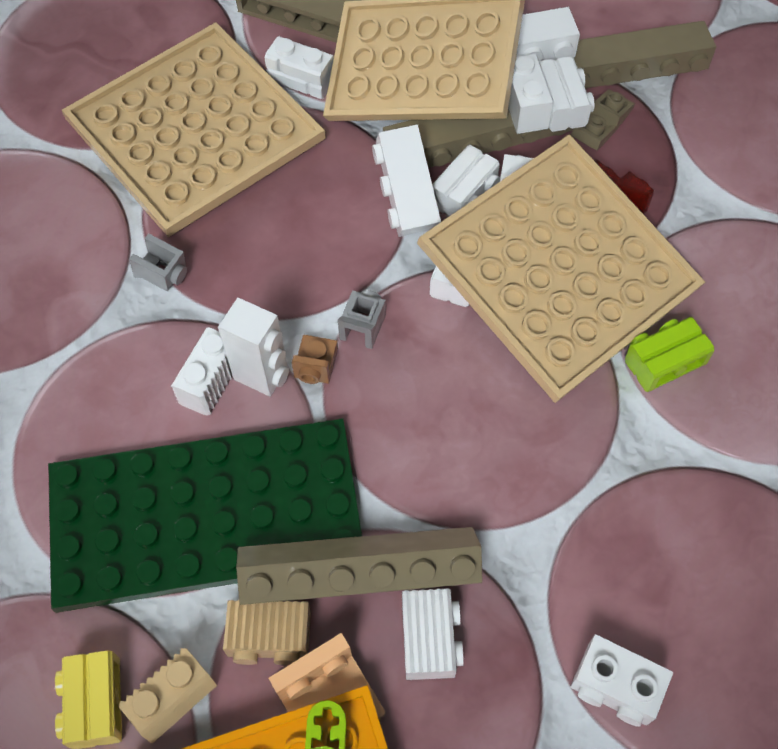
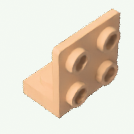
M342 633L268 678L287 712L368 685L378 719L385 715L383 706L354 660L350 646Z

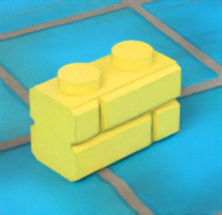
M109 650L62 658V670L57 671L55 675L56 693L58 696H62V713H57L55 718L57 738L62 739V744L70 749L95 747L96 745L122 742L121 709L119 708L121 701L120 658L113 651Z

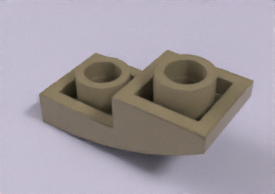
M610 89L594 101V111L590 112L588 124L585 127L573 128L571 133L572 137L596 151L615 133L635 105V103L626 99L622 94L613 92Z

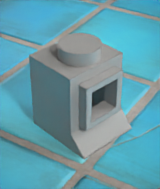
M148 233L145 237L148 251L145 257L142 259L132 254L129 258L134 278H143L168 292L173 284H181L186 276L187 267L184 252ZM160 264H162V265L165 266L166 268H165V270H163V269L159 268L158 266H159Z
M352 290L343 314L338 319L339 339L346 341L351 329L365 333V347L372 349L386 316V300L381 299V296L372 290H363L362 293ZM358 312L368 314L369 316L359 314Z

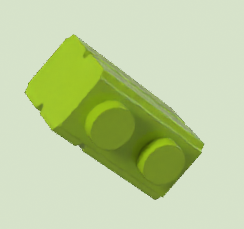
M693 317L680 322L677 319H672L666 322L659 329V332L651 336L647 333H642L635 337L629 344L630 347L625 357V363L632 373L637 376V380L645 392H650L706 365L715 350L714 345L705 334H702V329Z

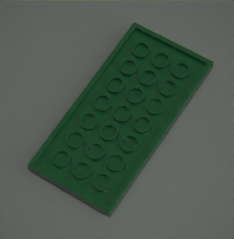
M344 419L48 463L51 609L55 613L237 584L236 565L238 547L362 536Z

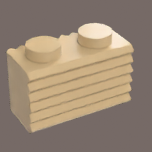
M229 600L227 602L223 645L227 657H233L234 663L242 665L257 664L258 658H274L275 664L288 666L309 653L311 610L309 602L278 601L240 605L239 600Z
M181 648L180 654H174L173 660H167V666H161L160 672L154 671L153 678L147 677V683H140V689H134L133 695H127L126 701H120L119 708L141 736L153 744L217 685L188 649Z

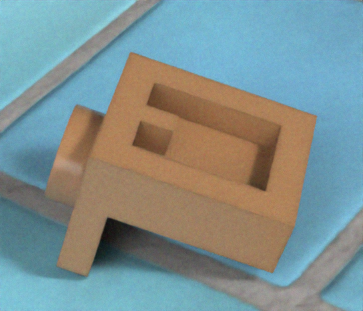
M303 335L298 355H294L291 362L294 378H299L308 384H317L318 382L329 384L338 349L337 340Z

